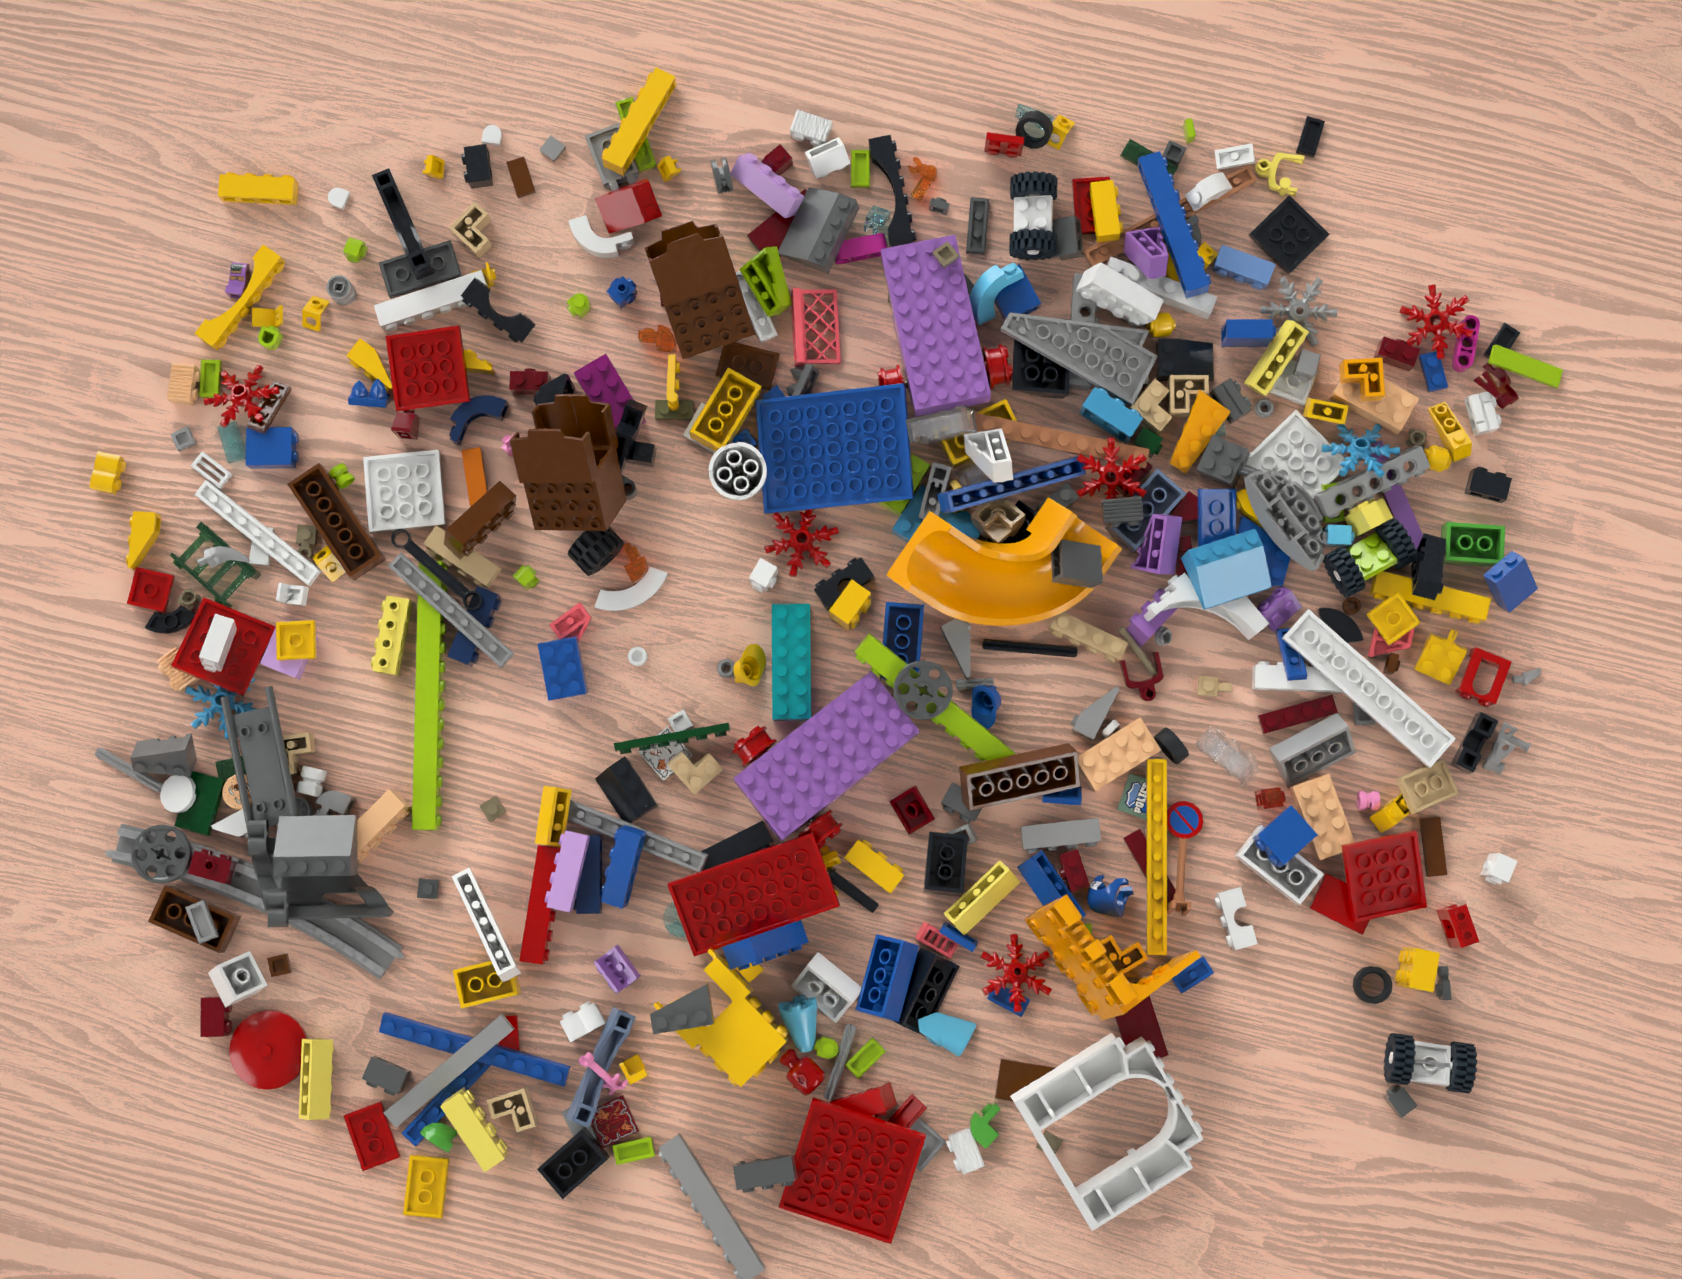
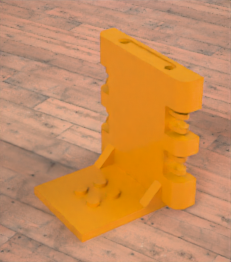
M1067 894L1039 908L1024 919L1039 941L1042 940L1045 946L1051 948L1055 959L1053 962L1060 972L1065 973L1070 980L1075 982L1077 985L1076 990L1078 991L1077 996L1091 1016L1098 1015L1101 1021L1125 1014L1201 957L1197 950L1177 956L1163 966L1154 969L1152 974L1142 978L1136 984L1129 983L1122 972L1118 973L1105 955L1107 950L1098 938L1094 939L1081 921L1083 916Z

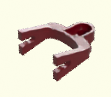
M1488 362L1483 365L1486 371L1482 373L1487 383L1480 376L1473 380L1497 398L1496 403L1502 409L1509 404L1512 405L1519 399L1515 390L1510 386L1511 379L1506 371L1499 367L1494 369ZM1490 373L1499 379V387L1494 382Z
M1152 652L1158 671L1157 674L1144 681H1131L1128 677L1125 660L1119 661L1126 687L1138 688L1140 697L1144 701H1152L1155 698L1156 690L1154 684L1159 683L1164 678L1159 652ZM1148 690L1152 693L1150 697L1146 696Z

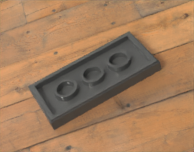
M451 240L424 248L434 274L420 280L416 279L406 254L379 262L389 298L392 299L462 277Z

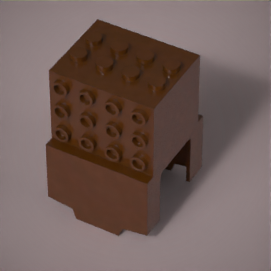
M693 221L661 231L662 239L644 248L682 359L756 335L724 236L720 234L717 224L697 227Z
M556 394L554 402L538 404L532 411L535 429H529L527 437H520L519 432H516L510 439L519 483L524 484L534 530L607 531L627 501L616 451L619 445L610 404L593 402L587 394Z

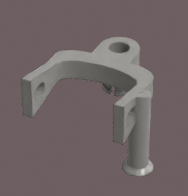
M1503 722L1498 737L1494 741L1491 752L1485 759L1482 768L1500 775L1505 767V764L1501 763V761L1516 746L1523 749L1526 753L1531 743H1526L1513 736L1517 728ZM1506 728H1510V729H1511L1510 732H1508V733L1505 732L1504 730H1505ZM1504 745L1509 746L1508 749H1503L1502 747Z

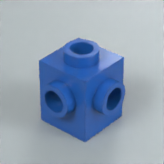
M622 276L613 280L610 284L611 287L606 291L608 296L622 309L627 303L631 304L636 299L637 291L635 287L637 286L630 278L626 279Z

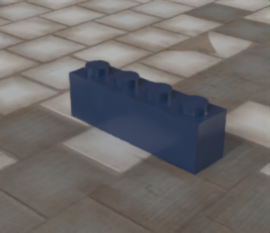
M477 586L475 591L482 595L484 604L478 611H470L469 609L466 611L488 629L493 625L495 610L498 611L501 606V596ZM478 595L472 596L468 607L474 608L478 606L480 602ZM458 630L447 657L472 667V664H476L479 658V648Z
M588 835L590 840L573 910H576V914H602V895H600L602 888V836Z

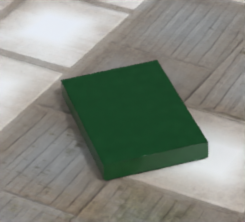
M193 771L190 778L196 784V800L187 811L178 813L174 826L210 836L212 831L211 825L214 824L222 798L223 786L227 780Z

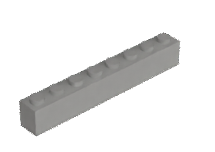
M679 1133L659 1147V1156L664 1163L668 1162L670 1165L669 1171L673 1178H678L681 1182L680 1188L684 1195L690 1196L693 1201L690 1203L696 1213L700 1212L703 1219L701 1221L707 1230L711 1229L714 1234L712 1238L718 1247L721 1245L725 1251L723 1256L729 1264L732 1262L735 1270L733 1271L738 1279H752L763 1272L766 1268L682 1135Z

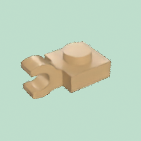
M1199 676L1197 695L1217 697L1218 691L1231 692L1232 683H1218L1219 677Z

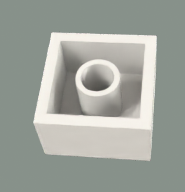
M250 951L221 963L208 972L225 1007L257 994L268 986Z

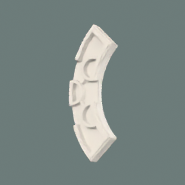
M649 567L646 575L631 588L622 591H605L601 589L594 608L605 611H620L637 607L657 593L665 582L668 573Z

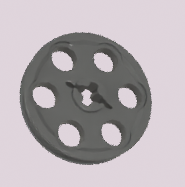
M921 660L906 665L898 673L893 691L899 708L906 715L915 719L926 720L934 718L945 711L950 704L953 687L949 675L940 665L931 661ZM913 667L920 669V675L917 678H913L909 674ZM932 669L939 670L940 676L937 679L929 677V672ZM902 683L909 685V691L905 694L898 691V687ZM914 683L919 687H924L926 685V689L928 693L932 695V697L927 693H922L920 695V690L917 686L914 685ZM941 686L948 689V693L944 697H940L937 694V690ZM915 701L917 703L916 710H907V703ZM930 702L935 703L937 706L933 713L926 711V705Z
M155 825L145 829L136 838L131 853L132 863L137 873L145 880L153 883H169L180 878L188 869L192 858L191 844L181 830L169 825ZM170 831L176 834V839L173 842L167 841L166 838ZM151 832H154L157 836L154 843H149L147 840V836ZM179 848H184L186 851V855L182 859H179L176 855ZM144 849L147 852V857L141 861L138 858V852ZM164 850V854L169 858L161 857L159 859L160 855L156 851ZM170 865L176 867V874L174 876L167 874V868ZM150 866H155L157 869V874L154 877H150L147 873Z

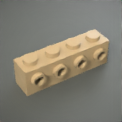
M1064 612L1055 615L1048 629L1052 631V635L1058 638L1063 636L1069 639L1071 644L1076 646L1082 645L1087 648L1088 652L1095 655L1099 653L1104 656V659L1112 663L1121 660L1128 645V642Z

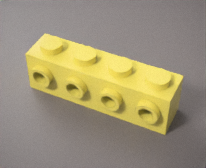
M1286 320L1243 384L1257 394L1266 396L1273 388L1278 377L1282 375L1289 361L1294 357L1299 346L1305 341L1309 331L1295 321Z
M386 595V600L382 602L381 610L383 611V617L378 622L380 633L379 637L375 639L374 648L376 649V654L371 660L372 671L376 673L399 676L413 603L410 599Z
M999 860L943 914L963 935H966L1020 881Z
M302 1039L299 1119H330L333 1039Z

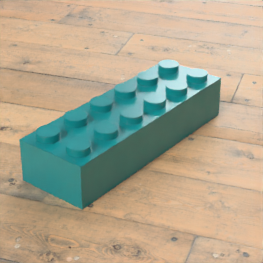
M772 604V720L807 721L811 718L810 604Z

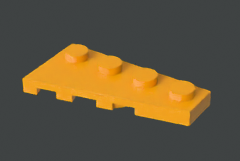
M1200 389L1195 403L1190 410L1191 413L1183 427L1181 437L1169 461L1170 464L1185 474L1207 446L1212 435H1215L1231 413V411Z

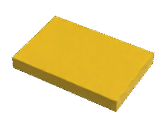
M412 1154L409 1156L403 1215L443 1218L450 1158Z

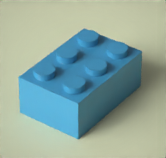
M1094 387L1079 412L1080 415L1125 444L1129 442L1143 420L1137 410L1128 409L1124 406L1125 403L1118 398L1113 399L1106 390Z

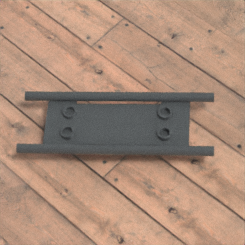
M273 686L265 687L269 707L235 715L231 713L228 696L220 698L247 833L248 820H269V826L278 824L279 816H299ZM237 738L240 741L252 806H250Z

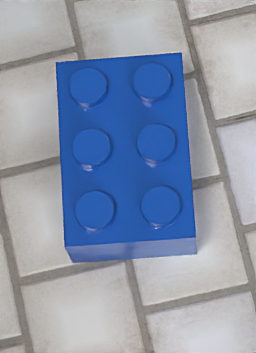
M578 636L538 643L548 701L587 694L588 688Z

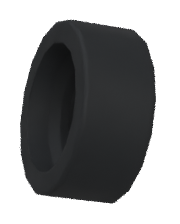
M1029 111L1017 123L1015 129L1016 136L1024 137L1023 146L1030 149H1039L1048 143L1053 132V124L1044 113ZM1035 122L1039 124L1045 132L1044 136L1040 138L1030 136L1024 129L1025 123Z
M1165 727L1154 736L1161 751L1176 765L1189 756V752L1183 742L1169 728Z
M1364 967L1356 973L1353 979L1355 994L1366 1003L1378 1004L1384 1002L1392 992L1393 983L1391 977L1380 967ZM1374 973L1383 979L1384 989L1378 996H1368L1363 992L1361 981L1367 974Z

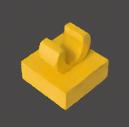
M427 155V160L423 161L426 164V168L422 170V173L436 179H443L445 160L435 155Z
M671 156L663 157L657 165L664 182L671 181L682 170L681 168L676 169L675 164L678 160L672 159Z
M828 846L820 848L827 869L841 864L836 850L830 852Z

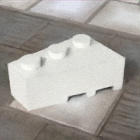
M1002 428L964 434L966 454L994 483L1013 480L1012 460Z

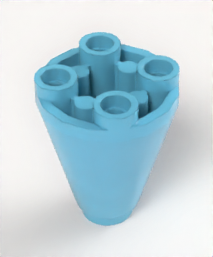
M804 995L793 997V1001L779 1003V1013L796 1048L801 1053L814 1050L817 1023L816 998L805 999Z

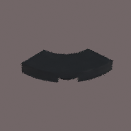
M182 605L176 611L169 614L154 612L145 628L160 634L176 633L190 626L196 613L187 610Z
M1331 608L1318 609L1319 619L1335 631L1347 643L1363 641L1358 625L1348 615Z

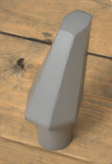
M1541 668L1522 672L1521 676H1512L1513 684L1522 683L1523 687L1540 676Z

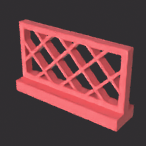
M793 288L790 297L792 301L794 367L806 365V363L812 365L840 364L837 289L801 290L800 288ZM804 295H811L816 299L811 306L807 305L804 302ZM824 295H832L833 302L829 306L821 300ZM817 302L825 308L820 316L812 309ZM808 311L817 318L811 325L805 320V315ZM827 311L834 317L830 325L822 318ZM818 320L827 327L821 334L813 328ZM828 329L835 335V339L831 343L822 336ZM809 330L818 336L813 343L806 339V333ZM819 339L828 345L823 352H820L814 346ZM810 348L819 355L815 360H807V351ZM831 348L836 353V359H828L824 353Z

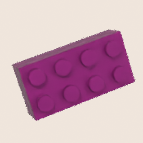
M604 354L573 373L591 401L610 404L616 428L621 421L625 405L629 399H634L607 354Z

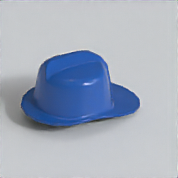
M977 685L972 690V717L986 729L994 725L996 711L1001 706L1002 700L999 692L996 690V686L986 687L984 685Z

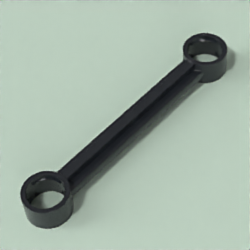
M397 529L393 532L391 536L393 545L398 549H405L463 599V604L467 609L478 611L482 608L484 604L482 595L476 591H470L412 541V536L408 531ZM400 533H406L408 536V541L403 546H399L395 542L396 536ZM470 595H478L480 602L477 607H468L467 598Z

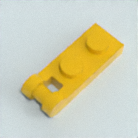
M668 354L666 397L668 408L674 411L679 408L676 390L680 389V380L677 378V373H680V362H677L676 354Z

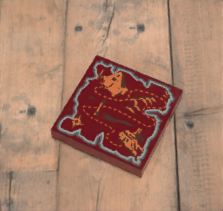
M624 1095L597 1107L592 1124L603 1148L639 1132Z

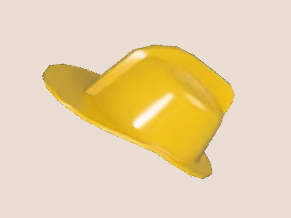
M748 645L741 658L735 662L733 672L736 683L749 686L759 684L766 665L764 650L759 645Z

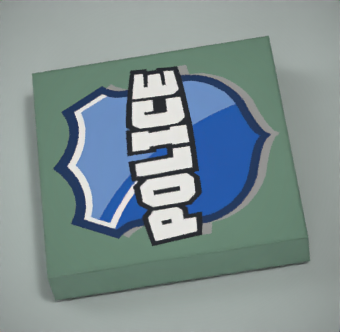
M1129 773L1117 810L1146 820L1145 778Z

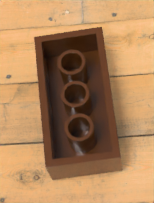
M501 481L497 482L445 530L444 545L460 560L464 556L468 557L478 543L482 544L488 538L487 535L491 531L495 532L498 530L504 519L508 520L512 517L517 495Z
M164 886L148 922L199 944L185 907L200 902L202 899L173 886ZM206 901L219 937L199 945L217 953H225L241 916Z

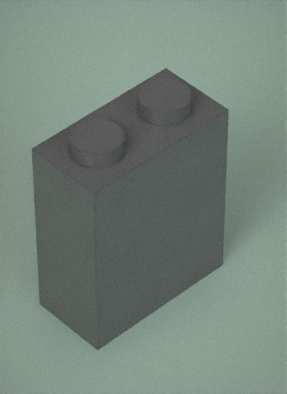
M1061 539L1051 553L1052 582L1093 588L1101 584L1103 579L1101 546Z

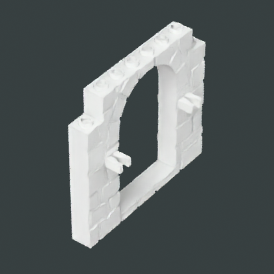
M1110 1033L1097 1043L1089 1046L1010 1096L1092 1231L1191 1170L1193 1167L1189 1161L1192 1158L1187 1149L1203 1140L1200 1133L1203 1131L1197 1121L1193 1122L1191 1109L1188 1105L1184 1106L1181 1101L1184 1097L1178 1089L1175 1090L1172 1084L1175 1082L1169 1073L1165 1074L1162 1068L1165 1065L1159 1056L1155 1057L1153 1054L1155 1048L1149 1040L1146 1042L1142 1036L1128 1044V1046H1125L1120 1037L1116 1038ZM1145 1078L1159 1084L1164 1089L1168 1100L1167 1119L1160 1133L1137 1150L1134 1148L1126 1151L1128 1156L1120 1159L1075 1188L1041 1130L1125 1079Z

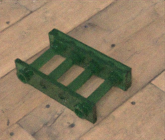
M200 522L196 527L201 531L199 533L200 536L180 557L174 553H171L170 556L174 559V565L179 569L184 568L216 597L214 599L215 602L231 608L233 605L227 599L247 578L252 577L257 580L261 574L247 562L229 560L223 564L208 582L205 581L199 574L209 564L201 567L197 565L192 569L186 561L209 539L214 543L212 547H232L209 526ZM238 565L242 568L241 574L220 594L213 587L232 566Z

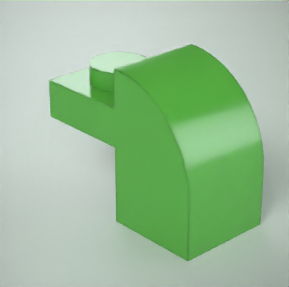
M995 1102L992 1105L988 1103L981 1112L983 1114L981 1116L974 1111L970 1119L972 1135L985 1149L999 1135L988 1124L1001 1109Z

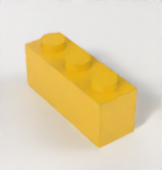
M1113 180L1091 182L1090 197L1096 241L1098 243L1119 240L1120 234L1123 233V223L1119 222L1118 215H1121L1120 204L1116 203L1118 187L1114 186Z
M543 786L535 838L536 844L561 847L559 840L561 834H564L566 830L571 789Z
M858 839L844 858L891 894L904 877V874H902L903 869L896 863L893 865L886 861L888 857L882 852L875 853L871 850L873 846L865 839L862 842Z

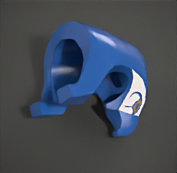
M1104 875L1097 876L1091 883L1087 893V902L1090 910L1102 915L1122 918L1129 896L1134 895L1133 887H1122L1117 896L1120 886L1129 885L1126 878H1117L1106 887L1103 883Z

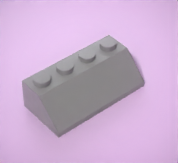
M1338 713L1269 748L1273 762L1288 788L1356 753L1349 726Z

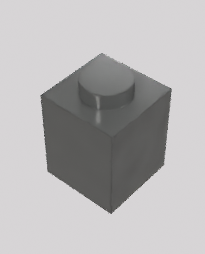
M1393 1085L1386 1091L1387 1094L1383 1096L1396 1115L1401 1118L1417 1107V1104L1405 1088L1400 1085Z

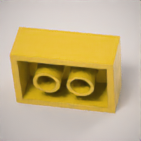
M851 580L830 608V618L847 631L850 628L855 629L860 622L861 613L866 614L872 605L871 593L854 580Z
M1403 947L1398 955V962H1400L1399 970H1396L1394 980L1397 981L1396 986L1433 992L1440 953L1419 948Z
M491 961L452 970L461 1009L522 994L518 975L502 982Z

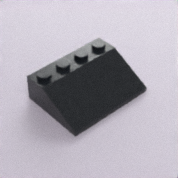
M1014 339L1012 391L1044 398L1064 399L1069 394L1070 371Z

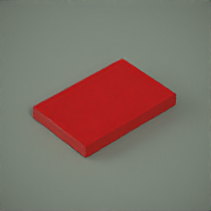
M1110 177L1072 179L1074 216L1081 220L1082 235L1095 234L1090 183L1110 180Z
M1325 873L1309 909L1363 935L1370 920L1356 923L1352 921L1347 883Z
M382 1101L343 1115L362 1171L401 1157L388 1118L384 1114L385 1109Z

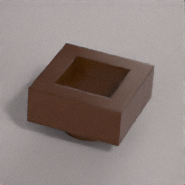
M1390 653L1387 655L1383 670L1384 674L1392 675L1395 671H1398L1400 666L1398 654Z
M288 953L267 958L271 977L292 973Z

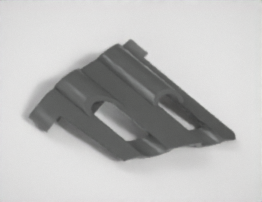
M248 820V856H251L266 914H268V928L288 927L289 920L390 917L394 913L382 895L374 887L368 886L358 874L351 876L274 877L273 856L276 838H269V820ZM358 893L365 904L324 905L322 899L324 894Z

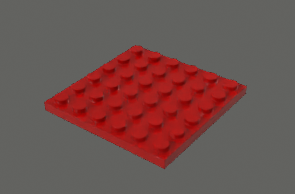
M812 1098L794 1156L798 1179L793 1181V1185L785 1186L778 1208L891 1244L926 1134Z

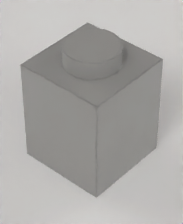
M1302 349L1298 355L1293 375L1302 381L1312 380L1321 355Z

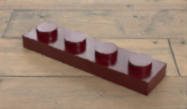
M1328 695L1258 715L1257 717L1262 733L1266 734L1338 713L1333 695Z

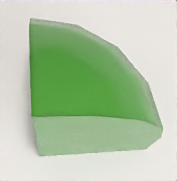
M431 1123L420 1131L421 1135L428 1141L448 1153L453 1146V1143H451L452 1139L457 1136L455 1129L443 1123Z

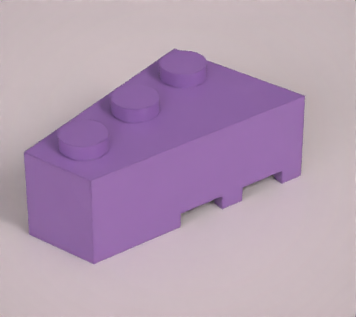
M1161 588L1152 596L1154 598L1152 602L1148 600L1140 608L1143 611L1140 615L1136 612L1130 618L1129 622L1131 624L1126 628L1139 647L1178 609L1173 608L1162 611L1149 622L1143 617L1148 612L1147 607L1154 601L1159 603L1161 601L1160 597L1166 593Z

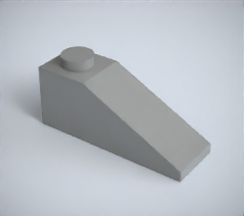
M933 462L918 518L924 519L929 511L939 516L940 504L937 494L945 492L951 467Z
M954 619L942 625L940 629L965 678L968 679L970 678L969 630H971L969 622Z
M1116 686L1083 710L1079 716L1075 714L1071 725H1073L1072 731L1091 741L1094 740L1120 688Z

